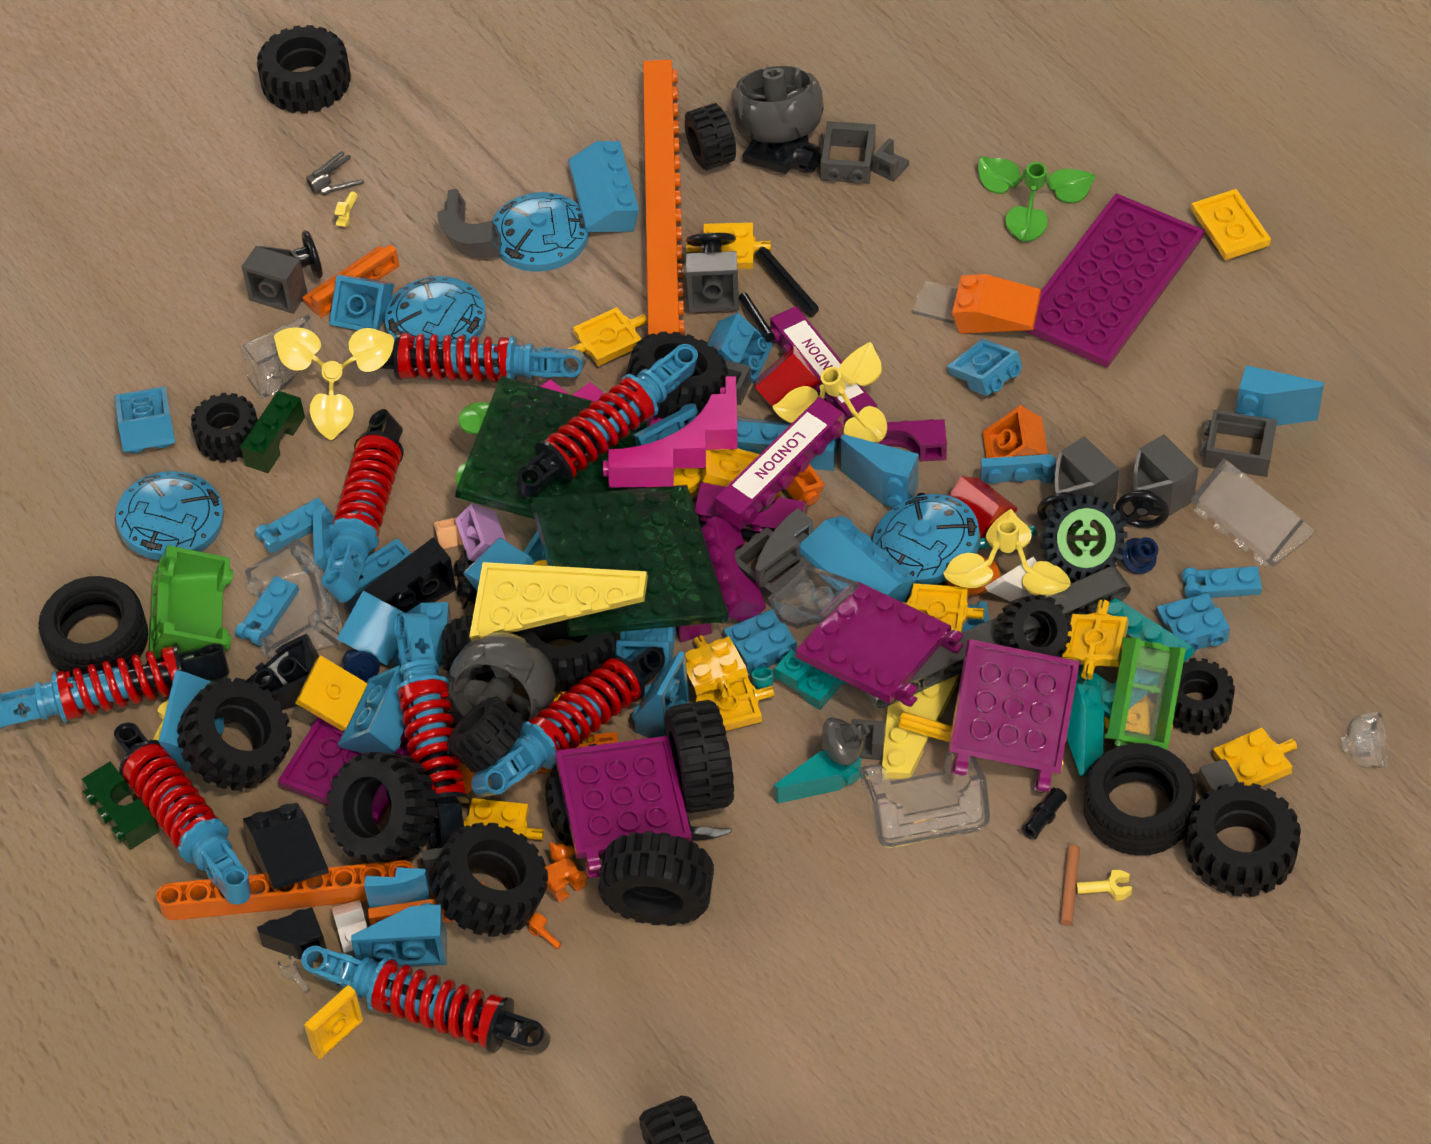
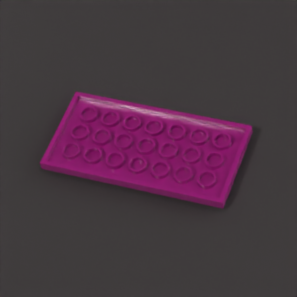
M1115 193L1041 290L1042 293L1034 330L1025 332L1108 368L1204 238L1205 230Z

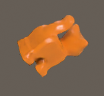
M549 842L550 856L554 863L544 868L548 872L546 891L550 892L558 902H562L570 896L565 891L567 888L565 885L571 884L577 892L586 886L587 877L584 871L578 869L573 860L575 850L572 845Z

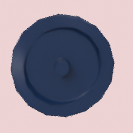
M1149 537L1127 540L1124 543L1127 544L1126 550L1123 549L1121 555H1123L1121 561L1124 567L1129 572L1137 575L1151 571L1156 565L1157 543Z
M352 649L347 651L342 657L343 669L366 683L369 678L376 676L380 670V662L371 652Z

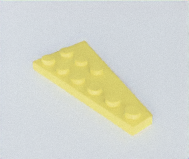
M483 562L470 639L472 641L477 637L482 638L494 632L512 633L644 602L648 580L647 572Z
M961 673L914 694L913 696L917 697V701L912 707H908L900 701L888 706L882 778L911 779L930 736L900 728L898 726L902 712H907L938 721L939 717H942L958 684L957 681Z

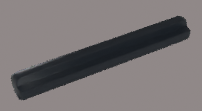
M760 247L755 252V257L802 311L809 317H814L819 311L816 303L771 252L765 247Z

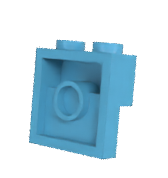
M983 338L947 365L949 375L967 381L969 390L985 396L994 391H1000L1003 383L1012 377H1017L1023 368L1018 351Z
M1209 593L1160 605L1156 608V614L1162 627L1191 645L1194 652L1209 646H1219L1228 641L1230 627L1220 607L1215 608Z
M773 609L723 629L724 637L729 636L747 668L748 675H751L752 671L756 668H768L779 663L790 650L796 652L797 649L796 640L786 624L779 621Z

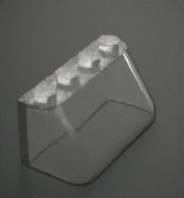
M1225 458L1190 499V501L1197 505L1194 509L1195 512L1205 520L1209 516L1217 521L1213 525L1225 536L1229 532L1236 537L1233 542L1245 552L1249 548L1256 553L1253 558L1265 568L1268 564L1273 567L1308 541L1315 533V530Z

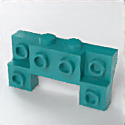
M839 595L824 612V618L842 600L843 596ZM790 650L775 667L776 679L794 689L810 705L819 710L825 706L843 684H847L796 658V652Z

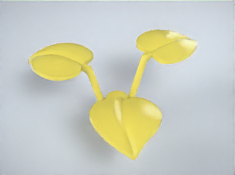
M287 328L274 335L278 356L287 368L294 371L304 370L310 366L312 360L322 368V377L329 383V395L317 394L314 396L310 404V415L318 431L327 439L333 440L349 425L354 413L353 405L346 396L341 394L334 395V383L340 380L342 369L356 360L358 368L363 372L378 370L386 363L392 353L394 337L372 328L360 329L351 336L348 344L349 351L354 356L339 364L335 361L323 363L315 356L321 348V342L316 334L308 329Z
M869 342L858 348L842 362L839 369L836 367L826 368L821 374L823 384L819 386L820 396L811 387H798L790 391L780 402L773 405L775 413L784 421L792 424L818 397L824 399L825 392H827L830 396H842L854 416L847 420L844 425L845 435L875 443L882 441L887 433V421L884 414L872 406L863 408L858 414L845 393L846 383L849 386H853L855 383L859 386H867L875 382L881 375V361L873 344Z
M1012 509L1001 515L987 531L986 540L992 547L987 561H984L983 557L978 554L963 553L952 559L947 569L943 572L944 577L957 586L978 588L986 585L993 578V571L988 566L992 564L997 550L1000 549L1004 553H1011L1017 549L1023 568L1027 572L1022 578V584L1028 592L1033 595L1041 594L1048 596L1062 592L1071 585L1067 574L1057 565L1054 566L1046 561H1038L1032 568L1029 567L1022 548L1030 543L1032 534L1029 527L1016 516Z

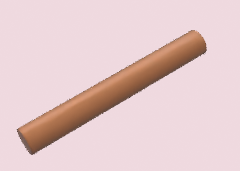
M1070 845L1068 847L1061 912V924L1065 926L1072 925L1080 852V847L1077 845Z

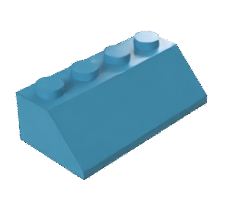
M596 141L571 157L568 161L586 232L634 231L639 208L621 142Z
M737 417V448L761 454L791 424L783 421ZM839 437L837 439L834 438L821 455H817L810 461L813 469L834 471Z
M844 516L825 520L800 543V554L846 594L857 582H860L900 602H906L913 588V583L917 580L908 572L907 568L899 565L890 557L887 551L877 546L870 536L862 533L853 525L850 519Z

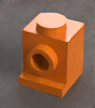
M809 464L804 472H799L793 478L792 483L786 490L793 500L804 501L810 506L819 500V495L825 484Z

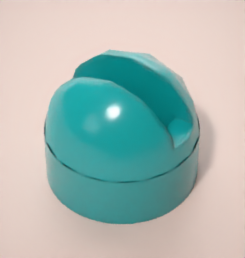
M759 667L751 673L752 684L756 689L773 685L774 674L772 669Z

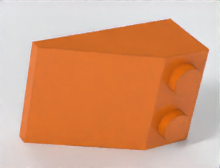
M987 274L961 275L952 311L959 334L1034 330L1042 293L1041 289Z

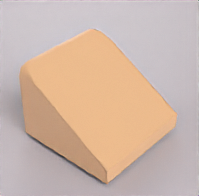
M457 517L433 523L438 543L443 549L463 545L455 521Z

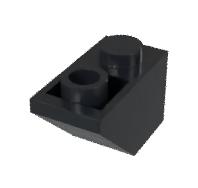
M312 907L305 910H297L291 915L277 920H269L257 927L263 947L299 960L302 958L303 952L311 946H320L327 949Z

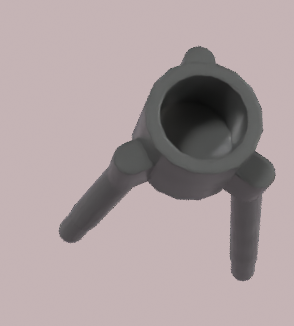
M341 151L322 167L306 177V181L314 194L321 192L325 196L330 192L364 183V180L360 179L328 186L331 183L328 174L351 158L350 155L341 158L345 154Z

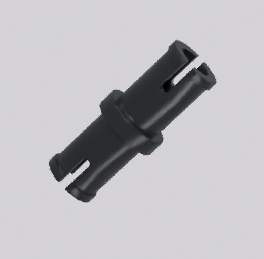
M1055 787L1051 788L1042 803L1036 804L1033 808L1032 816L1021 828L1026 837L1037 839L1044 827L1053 822L1056 817L1055 813L1067 800V795L1060 788L1055 789Z

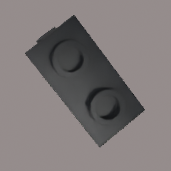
M463 550L459 560L455 561L453 568L454 576H457L458 580L457 597L461 599L462 609H465L468 602H474L475 604L477 597L476 589L463 574L474 562L467 558L466 550Z

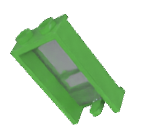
M1123 637V650L1108 733L1105 734V738L1115 740V746L1130 743H1147L1168 750L1186 649L1163 646V644L1156 642H1145L1139 638Z

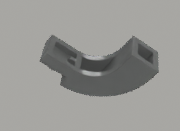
M458 189L448 190L447 201L444 203L445 210L437 213L440 227L451 245L458 252L469 257L488 258L499 256L501 251V234L493 221L479 224L465 223L466 203Z

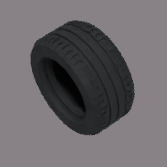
M88 576L75 579L55 591L46 601L39 615L38 628L47 656L58 671H69L70 677H73L72 671L76 667L81 669L82 675L87 674V666L90 664H94L96 670L100 671L102 670L103 661H109L111 668L117 667L116 661L120 657L124 658L128 667H131V656L137 654L140 657L148 642L149 630L137 594L128 585L114 578ZM110 614L121 619L118 628L111 635L100 641L83 644L73 642L67 638L69 630L77 622L88 616Z
M1130 743L1115 747L1102 754L1088 772L1084 793V816L1087 820V825H1089L1090 830L1093 831V834L1102 843L1121 853L1146 856L1164 852L1166 849L1175 846L1186 835L1190 813L1194 810L1195 781L1186 764L1175 754L1162 747L1147 743ZM1140 781L1150 783L1161 789L1168 797L1170 804L1166 810L1155 816L1136 817L1117 809L1110 800L1109 795L1114 788L1123 783Z

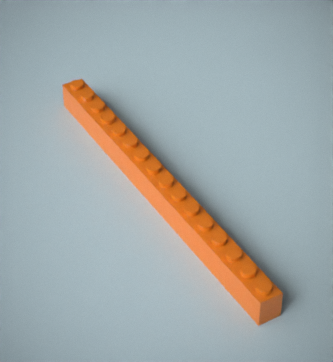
M672 59L643 61L648 335L653 333L657 335L659 332L665 331L667 333L680 332L681 335H685L684 320H680L679 317L684 316V301H679V297H684L683 282L678 280V278H683V263H678V260H683L682 245L677 243V241H682V226H677V223H682L681 208H677V205H681V190H676V187H681L680 172H676V170L680 169V155H675V152H680L679 137H675V135H679V120H674V118L679 117L678 103H674L675 100H678V86H673V84L678 83L677 69H672Z

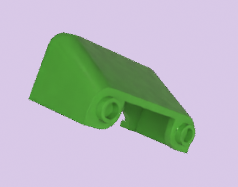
M169 545L166 546L154 571L151 586L149 651L154 652L156 659L161 660L160 651L162 648L173 646L175 643L178 644L181 652L203 648L211 644H222L224 651L229 650L232 636L228 634L227 628L222 627L223 591L226 585L231 584L233 578V569H230L229 557Z

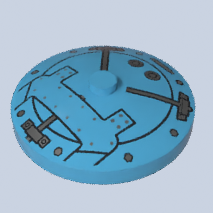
M537 192L519 196L502 206L492 220L501 234V251L498 257L508 265L525 271L540 272L560 268L576 259L585 249L589 239V232L585 230L579 205L572 199L555 193Z
M445 276L426 277L407 284L394 294L385 311L387 334L392 335L395 341L398 331L409 333L411 336H415V343L413 345H416V337L419 333L425 335V345H429L432 334L438 335L439 346H443L445 335H451L452 342L457 343L458 336L463 335L465 336L466 343H470L472 336L480 337L486 324L485 304L479 292L462 280Z
M178 471L159 472L136 481L123 493L116 508L117 528L124 543L136 553L155 560H160L167 545L199 552L203 551L219 535L224 518L222 501L214 487L196 475Z
M941 494L920 495L896 505L881 519L873 536V542L877 546L887 551L892 559L899 565L907 568L908 572L917 579L916 584L929 585L947 581L943 572L947 569L952 559L963 553L977 554L981 539L978 521L968 505L959 499Z

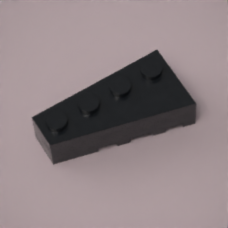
M434 537L344 603L347 619L363 591L405 613L420 603L436 602L456 591L451 558Z

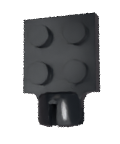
M808 135L783 143H761L753 140L742 154L743 162L785 174L793 168L806 173H812L818 167L821 158L819 154L820 147L809 143Z

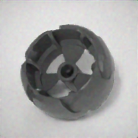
M771 66L746 74L737 82L730 100L732 119L737 130L745 137L761 143H783L808 135L820 123L824 110L822 89L816 77L793 66Z
M494 632L482 638L477 637L462 648L450 667L448 679L449 699L455 711L463 716L482 701L497 696L505 704L508 698H510L513 705H506L525 722L536 717L541 710L547 709L548 705L555 699L554 688L556 678L549 660L538 648H534L524 638L514 634ZM490 665L494 676L489 682L477 680L475 675L476 668ZM510 674L512 677L517 678L524 686L529 698L513 693L514 684L509 678Z

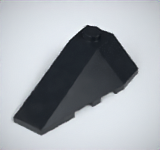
M303 634L280 646L275 651L277 655L266 664L261 662L256 666L255 669L257 671L245 681V683L249 684L253 681L260 685V689L264 691L266 689L273 694L271 697L275 701L279 700L283 708L281 710L299 706L295 702L316 659L319 657L307 634ZM224 718V725L237 722L229 718Z

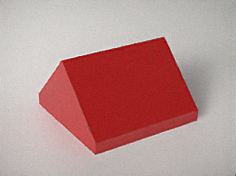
M793 346L756 378L755 388L773 407L790 391L802 386L814 388L820 381L798 349Z
M961 476L949 495L964 502L973 511L978 521L981 538L986 537L990 526L1010 509L1014 513L1017 512L1015 505L980 478Z

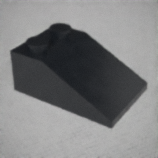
M298 803L284 804L279 808L266 812H257L250 817L243 818L247 847L273 890L329 873L308 819Z

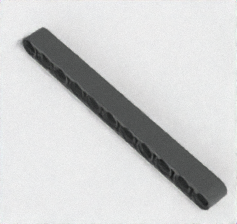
M1108 567L1072 583L1068 589L1048 596L1045 595V598L1052 597L1056 600L1055 605L1061 604L1064 607L1062 613H1068L1070 619L1066 621L1067 625H1069L1072 614L1087 615L1095 613L1099 600L1110 602L1116 597L1122 601L1129 595L1131 587L1115 567ZM1028 616L1024 622V634L1029 642L1042 637V628L1039 622L1032 616ZM994 618L962 632L963 638L959 643H962L963 647L957 654L940 645L908 682L917 687V691L914 694L962 673L967 640L972 639L1001 645L1000 642L996 643L995 637L998 636V631H994V625L999 624L1000 621ZM863 691L876 709L885 708L899 701L894 698L889 704Z

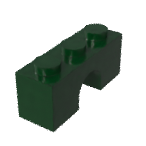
M282 391L276 392L240 446L245 466L265 473L270 472L281 455L279 443L282 434L285 433L293 436L305 419L300 397Z
M111 761L81 779L85 788L82 791L83 797L90 806L95 804L98 808L96 813L103 824L109 823L112 826L110 830L119 844L124 842L132 850L159 833L155 818L152 817L150 811L140 798L128 805H118L130 793L125 779Z

